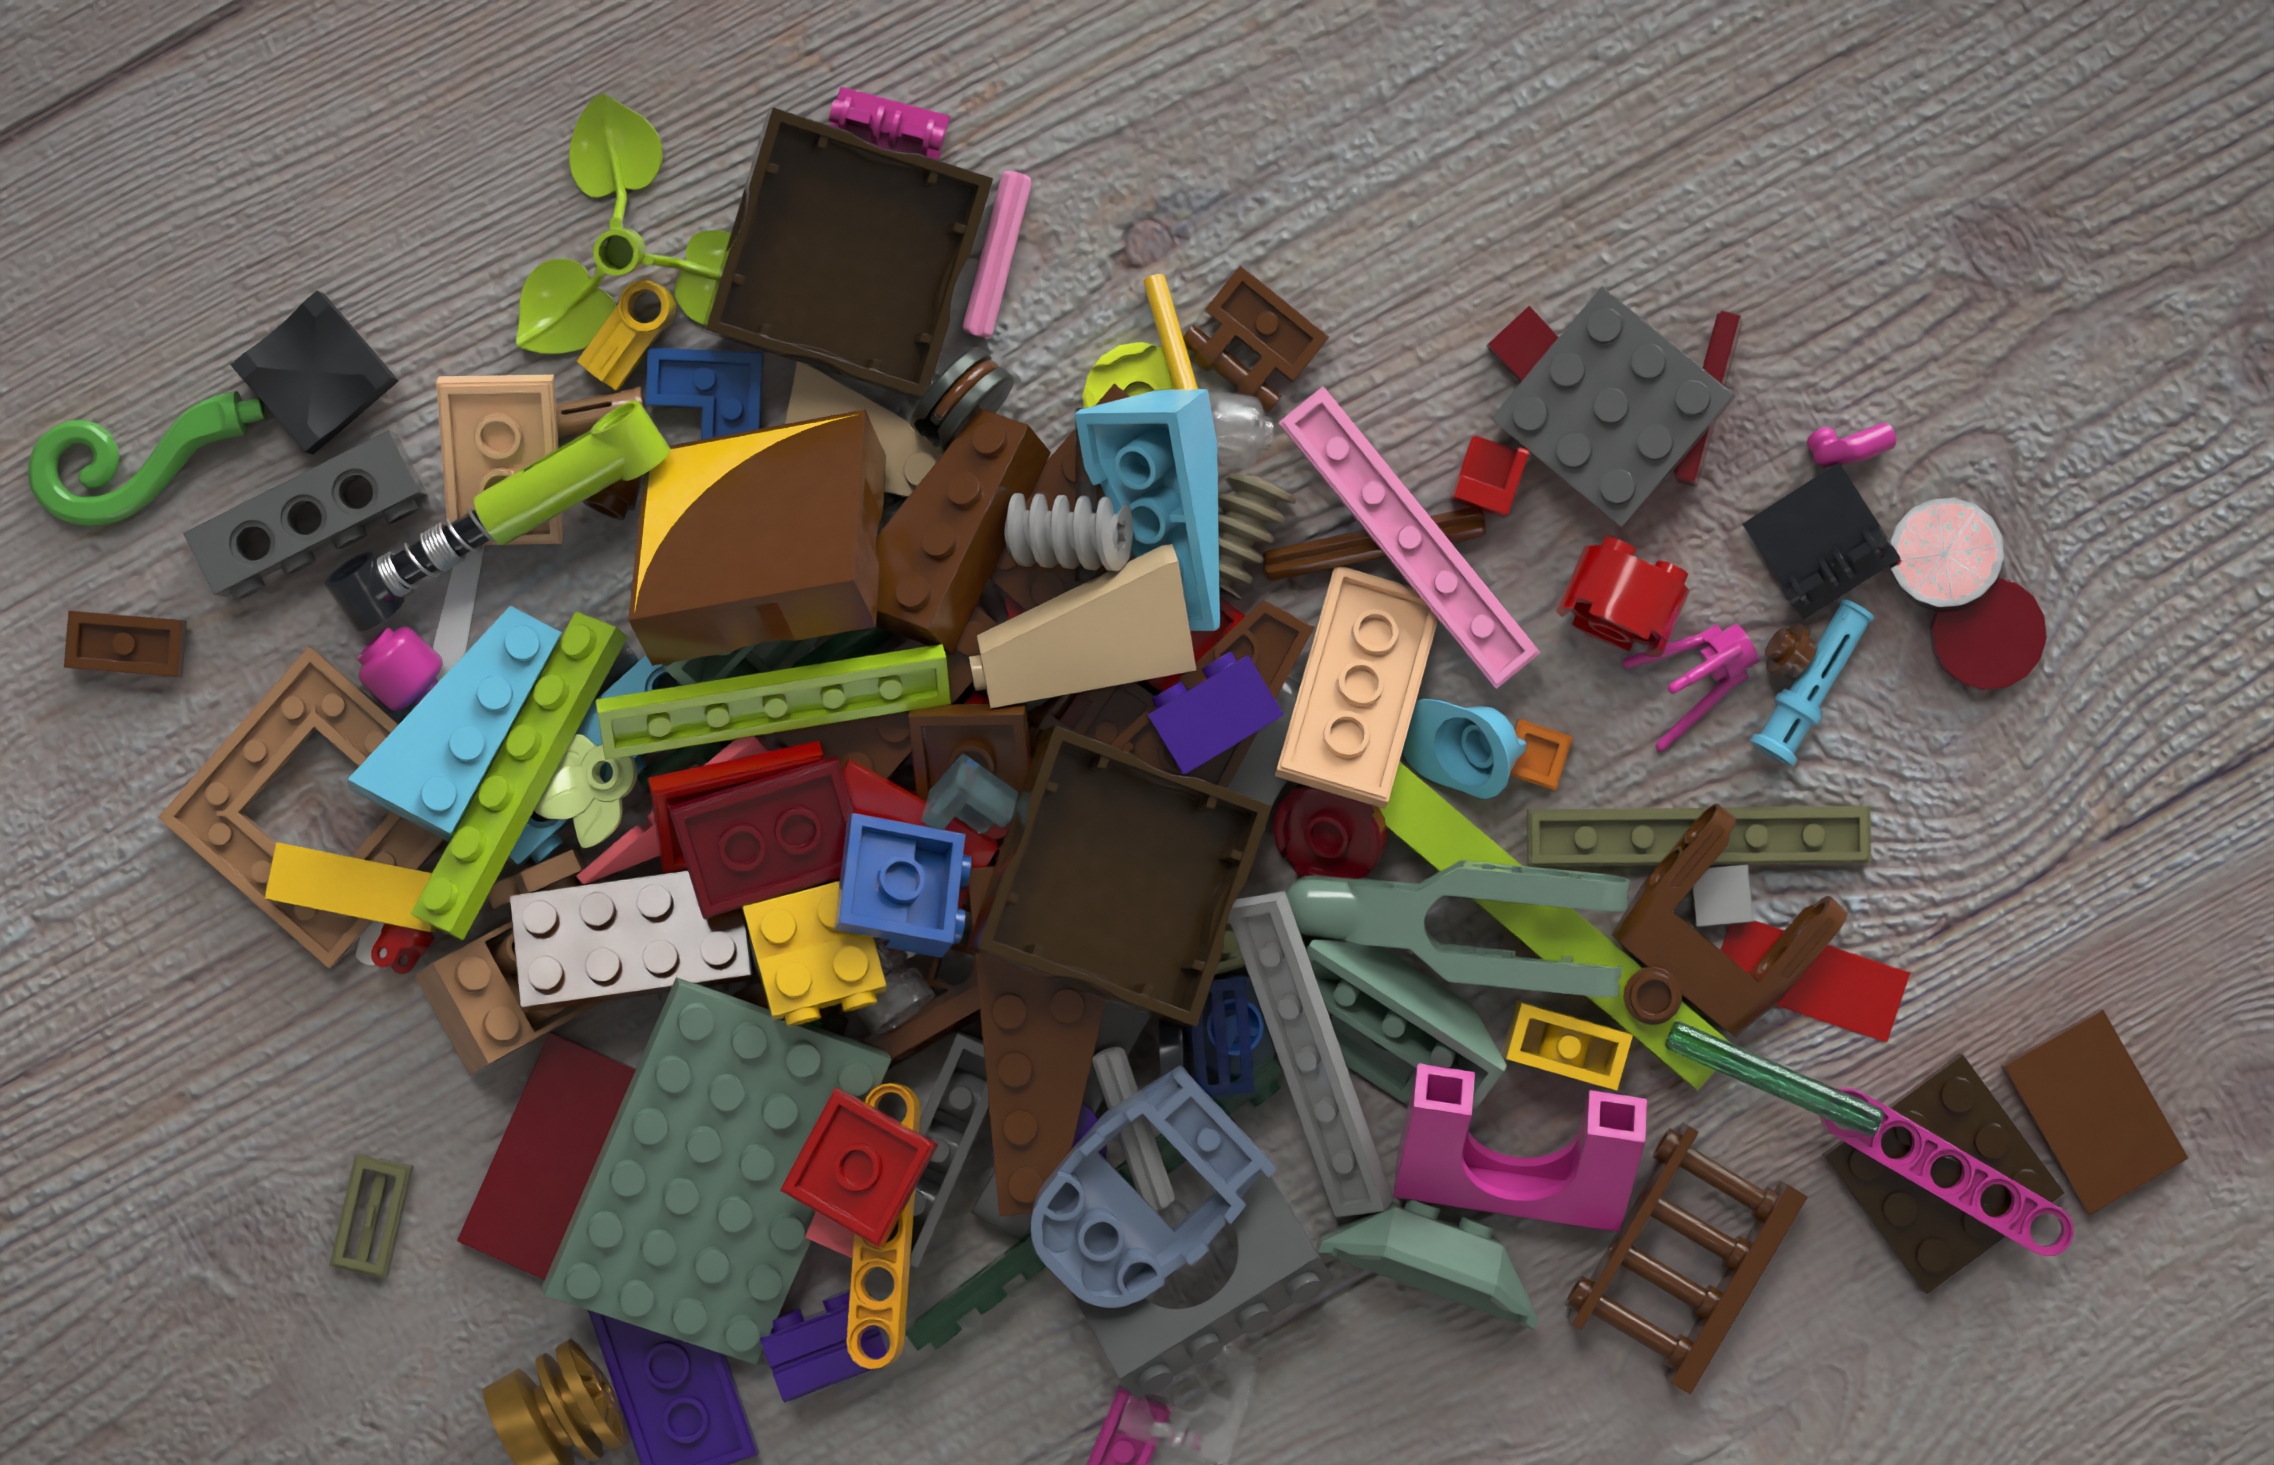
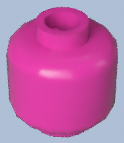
M388 626L385 627L370 641L356 659L362 664L358 673L359 681L393 711H401L412 703L417 706L439 682L436 677L443 666V659L440 654L408 627L398 628L394 632Z

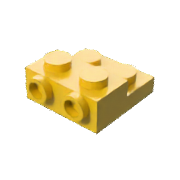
M840 881L743 906V913L772 1021L785 1018L787 1027L809 1023L821 1018L819 1012L821 1008L842 1003L844 1012L865 1008L878 1002L876 994L886 991V982L874 938L834 930Z

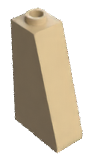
M1173 544L1163 545L1127 562L1124 568L1119 571H1108L977 635L980 655L969 657L975 691L987 689L990 708L1196 671L1179 561Z

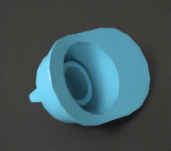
M1422 699L1415 702L1402 753L1406 761L1419 775L1471 796L1488 799L1499 795L1507 786L1510 770L1516 764L1517 758L1525 753L1527 742L1517 737L1512 724L1506 716L1494 708L1485 706L1463 708L1441 700Z

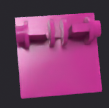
M840 86L837 100L834 99L829 115L830 126L852 132L870 144L895 152L917 153L939 160L950 116L842 86Z

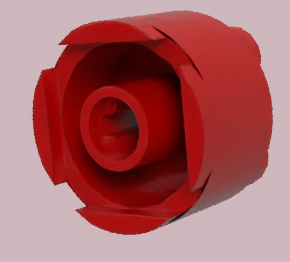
M1604 537L1601 545L1585 546L1556 612L1563 617L1571 611L1575 614L1572 626L1600 641L1629 652L1634 642L1649 645L1644 656L1661 657L1690 592L1685 585L1688 573L1669 562L1658 560L1653 565L1634 557L1636 549L1633 546L1613 537Z

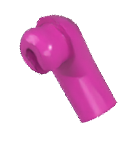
M1885 422L1839 440L1834 429L1830 427H1823L1807 438V447L1814 454L1811 459L1817 465L1824 468L1832 467L1838 462L1844 465L1865 461L1893 449L1896 445L1895 432Z

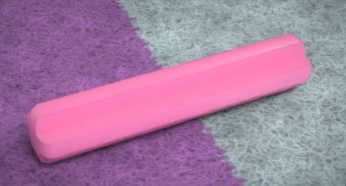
M1004 171L1001 176L962 325L963 331L969 335L979 338H990L993 335L1032 185L1031 178L1025 174Z

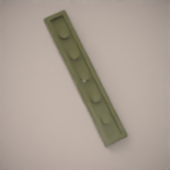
M1870 806L1723 807L1736 818V822L1729 834L1728 846L1712 865L1871 863ZM1707 808L1527 809V866L1659 865Z

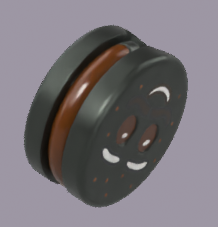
M974 347L951 363L928 388L911 415L910 426L919 435L925 436L930 442H934L932 446L943 455L980 408L993 413L999 410L1013 387L1014 377L1004 367H999L996 362L992 361V357L981 347Z

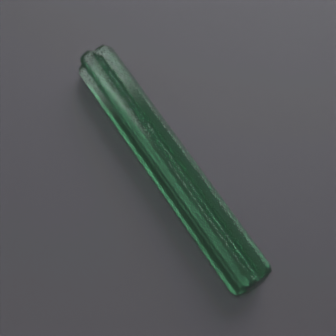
M1675 1021L1668 1032L1665 1047L1674 1053L1868 1137H1874L1880 1128L1884 1117V1111L1880 1107L1681 1021Z

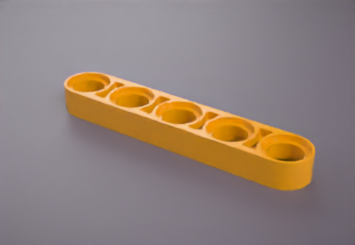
M895 1083L882 1084L874 1088L866 1097L865 1103L878 1109L879 1102L883 1096L888 1093L899 1094L907 1105L906 1117L901 1123L918 1133L920 1132V1101L915 1092L909 1087ZM915 1190L898 1219L899 1228L896 1236L887 1242L884 1247H877L854 1233L847 1350L854 1362L867 1369L887 1367L894 1363L902 1354L905 1339ZM876 1267L885 1268L894 1278L893 1292L884 1301L873 1299L865 1288L866 1276ZM872 1325L882 1327L890 1338L889 1351L880 1359L870 1358L861 1347L862 1334Z

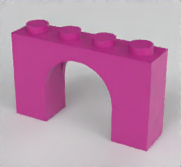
M1417 1064L1397 1152L1393 1197L1620 1232L1645 1145L1647 1099L1589 1090L1580 1128L1575 1138L1567 1146L1545 1156L1530 1158L1512 1157L1497 1153L1483 1146L1468 1130L1472 1116L1475 1072Z

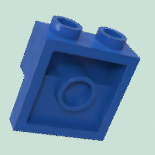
M852 813L847 820L834 930L887 939L886 948L942 958L952 944H959L965 925V910L957 909L959 889L964 890L966 888L971 870V856L963 855L965 834Z

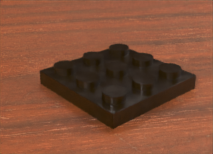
M1962 1054L1956 1055L1887 1106L2051 1203L2064 1194L2059 1184ZM1893 1126L1887 1129L1881 1139V1148L1884 1154L1892 1159L1905 1156L1912 1146V1137L1909 1131L1902 1126ZM1842 1140L1822 1154L1925 1294L1931 1292L2006 1237ZM1943 1155L1937 1158L1931 1167L1933 1182L1942 1188L1955 1185L1962 1174L1959 1160L1951 1155ZM1993 1184L1987 1187L1982 1192L1980 1198L1983 1211L1992 1217L2004 1214L2011 1204L2009 1190L2001 1184Z

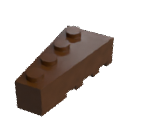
M980 408L877 535L876 554L880 564L876 615L877 627L928 646L943 644L945 652L953 653L1006 545L1005 522L1010 499L1014 493H1021L1027 502L1051 453L1028 424Z
M977 605L953 653L945 652L951 704L947 705H956L974 684L969 657L980 655L977 635L998 625ZM909 639L892 652L926 647L928 645ZM910 711L773 733L788 747L819 741L824 759L837 756L841 769L848 758L887 780H890L912 755L908 720Z

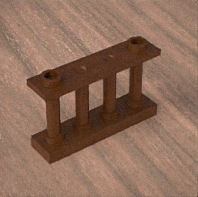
M1682 1122L1677 1132L1669 1128L1659 1141L1653 1153V1158L1659 1162L1623 1221L1620 1232H1617L1590 1279L1582 1275L1577 1280L1567 1297L1565 1305L1571 1308L1567 1319L1577 1328L1582 1330L1592 1314L1665 1357L1663 1363L1669 1366L1664 1376L1670 1383L1691 1395L1808 1197L1781 1180L1775 1190L1769 1186L1762 1190L1691 1147L1699 1132ZM1678 1167H1681L1752 1210L1751 1216L1757 1220L1746 1239L1741 1236L1733 1239L1662 1197ZM1649 1216L1723 1259L1722 1266L1728 1269L1716 1288L1708 1285L1705 1289L1632 1245ZM1620 1265L1694 1308L1692 1314L1698 1317L1687 1337L1679 1334L1676 1338L1603 1295Z

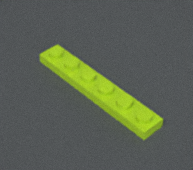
M575 611L410 913L411 915L426 924L464 940L628 638L617 627Z
M943 644L596 699L605 760L951 704L947 659Z

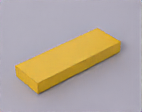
M276 842L264 899L428 932H435L436 930L435 927L422 922L410 914L432 873Z

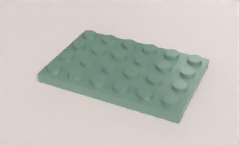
M676 977L542 1285L544 1296L756 1365L763 1351L760 1338L771 1333L773 1328L772 1320L777 1319L811 1240L805 1238V1235L816 1212L781 1192L780 1189L834 1088H841L865 1102L869 1093L881 1085L892 1060L889 1053L808 1023L787 1027L785 1018L772 1021L769 1009Z

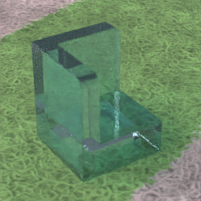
M963 753L929 791L921 821L931 828L943 830L956 816L977 832L984 834L994 823L1004 828L1011 821L1019 792Z

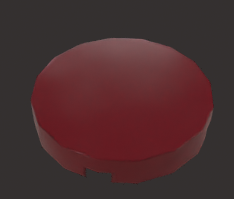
M1999 578L1998 584L1989 594L1987 593L1982 599L1976 601V604L1964 610L1936 611L1930 626L1932 651L1941 668L1961 684L1980 690L2005 688L2027 677L2040 661L2047 639L2045 616L2034 596L2017 582Z
M1300 783L1291 790L1278 806L1273 823L1277 849L1283 858L1286 855L1289 861L1295 865L1293 870L1301 877L1320 875L1350 879L1363 878L1376 867L1383 857L1388 839L1385 817L1379 807Z

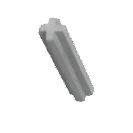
M1111 1047L1098 1052L1093 1057L1092 1063L1109 1110L1138 1092L1125 1050L1121 1047ZM1142 1114L1131 1121L1117 1135L1137 1192L1155 1211L1169 1207L1174 1201L1175 1195L1149 1120Z

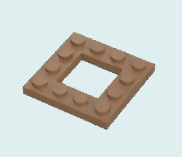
M308 646L158 818L329 969L333 968L374 921L264 899L276 841L246 816L243 811L315 729L360 766L400 723L313 646ZM390 812L352 857L419 870L445 840Z

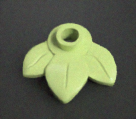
M575 734L534 811L549 819L567 820L573 818L576 835L581 847L589 848L598 845L608 838L621 823L622 798L631 792L637 779V766L633 756L605 760L602 744L597 746L586 736ZM606 762L613 768V776L607 783L603 782L600 777V769Z

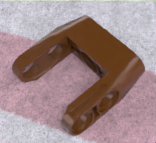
M1715 803L1696 819L1644 881L1611 935L1648 967H1660L1670 972L1679 982L1682 995L1726 1031L1738 1038L1785 996L1841 929L1847 918L1848 911L1831 896H1825L1816 904L1803 908L1749 973L1673 911L1728 846L1729 834L1735 825L1736 818L1720 804Z

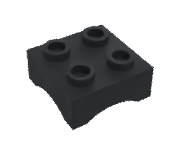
M318 290L308 297L274 331L230 364L272 411L304 452L312 455L399 382L396 376L329 298Z

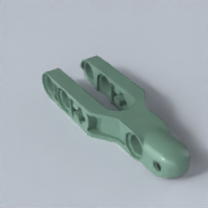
M1460 860L1419 884L1312 875L1302 877L1293 882L1286 891L1300 934L1312 937L1341 939L1346 942L1362 945L1410 949L1447 982L1593 997H1614L1619 995L1620 985L1618 981L1621 978L1622 966L1613 968L1602 965L1574 963L1571 956H1562L1560 961L1516 957V951L1442 944L1426 931L1425 917L1432 904L1444 895L1597 911H1626L1628 908L1627 891L1630 888V880L1624 877Z

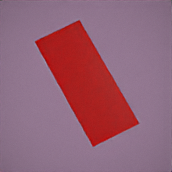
M1755 920L1751 923L1729 924L1720 950L1749 973L1785 930ZM1827 945L1776 1006L1888 1042L1911 972Z

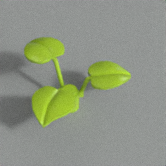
M598 94L580 115L570 143L569 166L576 184L586 195L597 198L609 195L614 191L616 192L613 217L609 221L610 230L602 233L594 244L593 258L597 267L592 278H590L587 269L580 262L567 258L545 261L529 274L520 295L519 324L516 336L517 346L525 350L546 354H562L586 348L616 308L613 298L607 292L598 288V286L604 281L607 274L612 276L629 274L640 268L642 264L682 270L675 283L677 302L684 313L695 322L703 324L731 232L711 229L696 233L687 244L686 260L646 253V245L643 238L636 231L623 228L622 222L627 202L626 188L633 190L642 189L653 182L662 166L663 148L655 128L643 116L624 106L608 94Z

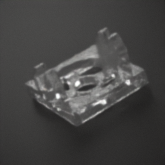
M1230 1342L1223 1346L1222 1351L1212 1359L1227 1375L1232 1392L1231 1400L1211 1394L1210 1387L1204 1379L1208 1362L1194 1364L1187 1369L1186 1373L1177 1375L1165 1389L1154 1393L1165 1398L1167 1407L1173 1414L1170 1424L1157 1422L1150 1414L1146 1394L1136 1400L1129 1391L1116 1432L1211 1465H1227L1261 1358L1234 1349V1343ZM1180 1381H1194L1203 1389L1204 1403L1198 1410L1185 1412L1174 1404L1172 1390ZM1204 1412L1225 1418L1222 1424L1209 1434L1199 1436L1193 1431H1187L1190 1419L1198 1418Z

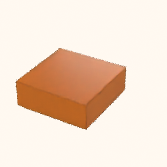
M1517 719L1514 730L1518 738L1527 742V749L1525 753L1517 758V762L1510 770L1509 776L1556 791L1573 736Z

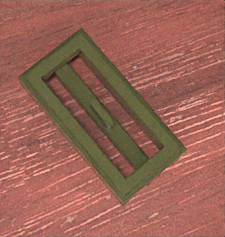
M361 1153L355 1154L329 1266L384 1279L388 1277L413 1165L398 1164L382 1158L376 1159ZM367 1169L376 1171L356 1259L346 1257ZM389 1174L396 1176L377 1263L375 1264L368 1261Z

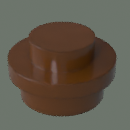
M1795 624L1789 629L1785 627L1779 629L1771 637L1765 649V656L1768 657L1766 663L1767 671L1777 677L1781 675L1789 679L1798 677L1808 667L1817 649V643L1810 638L1809 630L1801 624Z
M1645 967L1636 971L1628 979L1623 997L1628 1012L1636 1020L1649 1025H1657L1670 1020L1677 1013L1682 1001V991L1677 979L1667 970L1660 967Z

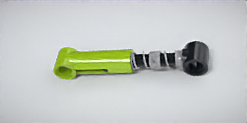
M639 400L626 402L603 416L590 431L477 494L474 497L475 509L467 507L468 513L453 522L450 519H446V524H436L435 527L421 533L420 541L409 546L407 543H404V550L397 554L388 552L380 557L374 556L372 552H365L353 557L338 567L326 579L325 586L355 629L360 632L369 630L393 615L404 602L403 595L409 593L411 589L419 587L422 578L428 575L437 577L441 571L446 572L450 570L451 567L453 568L462 561L464 562L466 560V553L470 551L480 553L483 550L484 543L489 540L504 546L620 479L628 481L647 473L668 456L671 449Z

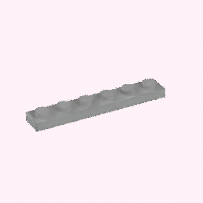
M1286 892L1236 899L1230 911L1229 919L1334 1216L1342 1217L1385 1211L1394 1200Z

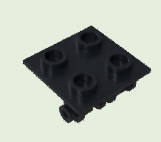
M1840 462L1742 523L1782 585L1781 589L1790 604L1796 607L1803 620L1901 559Z

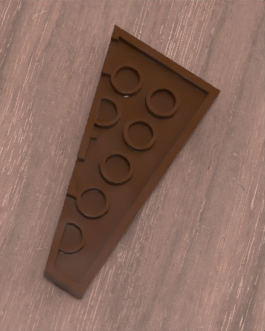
M995 866L971 868L968 885L972 928H974ZM975 953L999 1216L1032 1213L1035 1198L1043 1183L1072 1149L1106 1000Z

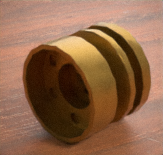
M571 1338L555 1348L558 1363L546 1352L535 1359L541 1385L537 1386L524 1371L517 1368L482 1389L484 1403L492 1424L515 1465H575L571 1449L572 1445H575L586 1459L595 1463L604 1456L601 1441L613 1452L629 1442L627 1429L620 1413V1406L612 1387L600 1368L590 1360L580 1345Z

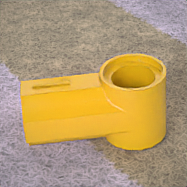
M639 280L629 284L622 291L618 305L577 362L600 381L619 391L648 351V347L650 348L659 334L673 323L677 314V303L674 295L667 287L652 281ZM653 291L660 298L661 312L654 321L643 323L636 317L634 304L642 293Z

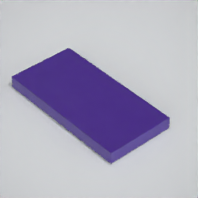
M588 1310L640 1465H731L759 1454V1449L726 1355Z

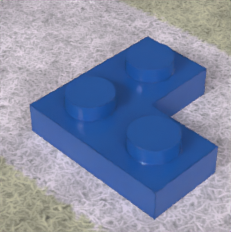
M648 347L645 405L652 407L702 409L701 440L761 429L764 354L761 352Z

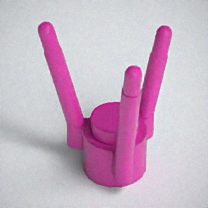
M1715 624L1700 634L1669 643L1661 657L1644 656L1646 653L1644 651L1623 660L1624 668L1630 669L1706 646V648L1699 651L1702 664L1670 683L1668 691L1671 694H1675L1709 674L1715 681L1724 677L1656 743L1657 751H1665L1731 688L1748 679L1745 670L1759 662L1758 654L1752 642L1738 624H1734L1724 631Z

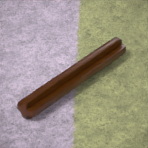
M1477 506L1430 516L1451 543L1479 538L1486 534L1484 514L1481 508ZM1365 530L1267 550L1263 553L1262 557L1264 558L1263 565L1268 580L1275 581L1334 567L1384 558L1386 555Z

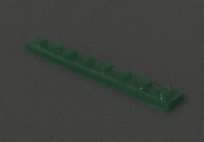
M1270 1055L1242 1077L1232 1078L1211 1094L1210 1097L1235 1123L1236 1121L1231 1116V1113L1249 1100L1255 1108L1281 1088L1276 1079L1284 1074L1283 1069ZM1162 1133L1155 1137L1168 1175L1187 1159ZM1124 1160L1115 1169L1136 1190L1127 1161ZM1031 1232L906 1326L905 1335L917 1351L929 1342L935 1350L940 1348L962 1330L957 1321L971 1310L976 1308L980 1315H983L1001 1302L1008 1295L1003 1288L1004 1285L1020 1273L1027 1281L1047 1267L1034 1248Z

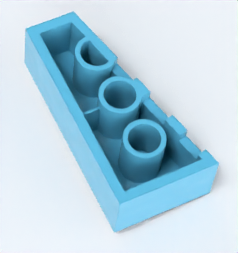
M510 606L347 779L349 789L450 842L560 641L562 632Z

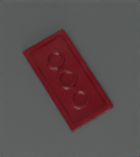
M553 1031L549 1032L457 1241L545 1280L636 1068Z

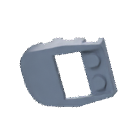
M1180 1065L1106 1111L1059 1163L1043 1183L1035 1198L1031 1214L1032 1242L1042 1262L1077 1297L1099 1307L1119 1308L1128 1306L1131 1303L1141 1301L1164 1285L1163 1279L1187 1262L1193 1266L1209 1251L1207 1245L1227 1222L1231 1224L1246 1207L1242 1196L1262 1172L1269 1178L1276 1168L1270 1158L1253 1143ZM1142 1114L1216 1190L1174 1229L1099 1153L1131 1121Z

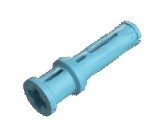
M1841 600L1839 608L1817 643L1816 653L1812 661L1796 678L1790 690L1783 689L1781 693H1777L1774 698V702L1777 705L1761 733L1753 734L1749 740L1750 744L1786 766L1794 767L1798 759L1794 755L1810 727L1818 726L1822 720L1821 715L1823 711L1819 708L1840 671L1844 668L1867 626L1874 619V616L1869 611L1850 600Z

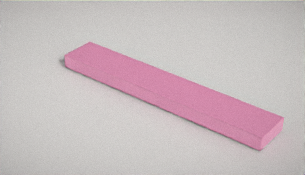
M1324 386L1278 423L1494 689L1501 686L1541 653Z

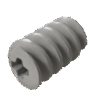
M1014 493L1012 495L1005 522V541L1008 554L1018 565L1031 567L1038 562L1041 567L1053 568L1060 563L1063 568L1075 569L1082 564L1088 570H1097L1104 565L1107 570L1119 571L1124 568L1130 557L1133 524L1129 505L1124 504L1119 514H1114L1111 498L1102 497L1099 501L1097 512L1092 513L1089 497L1080 496L1074 512H1070L1067 496L1058 495L1054 501L1052 511H1049L1045 495L1036 494L1032 500L1030 510H1027L1024 495L1021 493Z

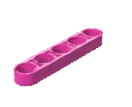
M1838 1087L1828 1092L1822 1099L1819 1108L1820 1120L1824 1128L1832 1135L2028 1250L2045 1257L2056 1256L2064 1252L2071 1244L2074 1236V1227L2070 1216L2063 1209L1872 1097L1851 1087ZM1843 1097L1855 1098L1862 1107L1863 1116L1861 1121L1852 1129L1843 1130L1838 1128L1831 1117L1833 1105ZM1893 1126H1902L1909 1131L1912 1137L1911 1149L1901 1158H1889L1881 1148L1882 1136L1887 1129ZM1943 1155H1951L1959 1160L1962 1174L1955 1185L1942 1188L1933 1182L1931 1167L1937 1158ZM1993 1184H2001L2009 1190L2011 1204L2004 1214L1992 1217L1983 1211L1980 1198L1982 1192L1987 1187ZM2050 1213L2058 1218L2061 1232L2054 1243L2041 1246L2033 1241L2030 1235V1227L2032 1221L2037 1216Z

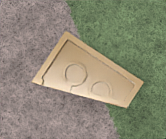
M797 361L785 424L865 409L886 455L884 493L909 497L942 456L932 446L934 442H930L925 436L919 435L910 426L909 421L815 368Z

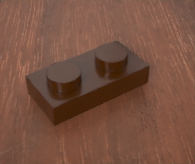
M68 611L64 667L182 677L187 621Z

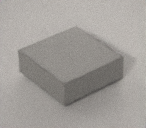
M1748 865L1708 868L1691 888L1695 928L1754 922Z

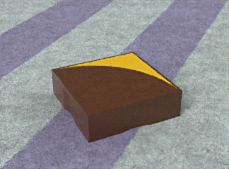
M865 409L670 445L671 450L668 456L656 467L644 474L628 621L652 666L728 653L761 642L802 640L876 627L880 566L876 554V534L883 515L886 455Z

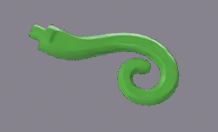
M238 391L222 393L195 404L173 422L146 462L130 481L111 493L92 497L75 495L63 486L58 477L57 469L62 452L74 444H85L91 448L94 454L93 461L80 471L78 478L83 486L93 489L103 486L113 479L118 469L120 457L118 446L111 434L97 423L86 420L62 422L43 434L33 447L28 462L30 489L39 504L54 517L64 522L89 527L120 522L136 514L152 502L168 486L187 460L198 449L215 442L244 436L248 432V423L266 420L265 404L260 398L243 401Z

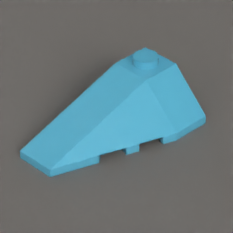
M1208 389L1155 390L1080 409L1074 414L1084 468L1092 485L1100 484L1105 496L1111 498L1114 514H1119L1124 504L1130 506L1133 524L1131 549L1135 557L1137 558L1160 546L1173 544L1179 561L1190 631L1217 630L1220 627L1217 440Z

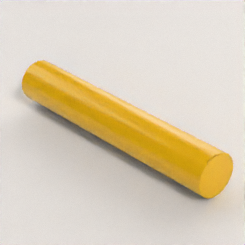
M1151 275L1143 280V284L1174 389H1198L1165 275Z

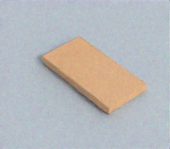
M1343 566L1334 567L1274 776L1377 807L1386 808L1438 619L1411 586Z

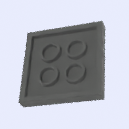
M1601 286L1491 419L1622 529H1625L1735 399V395Z

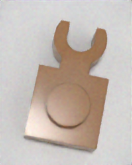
M580 848L572 849L494 883L488 894L493 909L511 903L510 896L534 893L542 889L549 891L578 886L579 883L575 875L587 867Z

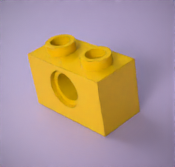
M1516 1000L1501 1055L1511 1061L1617 1091L1633 1035L1620 1029Z

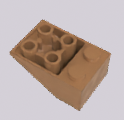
M512 921L433 962L415 975L469 1075L602 1003L596 1002L524 1012L520 1005Z

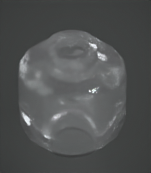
M1219 391L1208 392L1217 440V465L1234 468L1250 467L1256 462L1261 450L1267 451L1271 446L1273 438L1272 418L1264 416L1261 402L1254 396Z

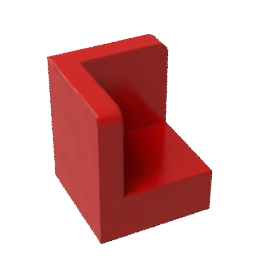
M1479 436L1472 437L1450 500L1470 507H1480L1482 511L1502 518L1506 517L1530 450L1522 447L1514 449Z

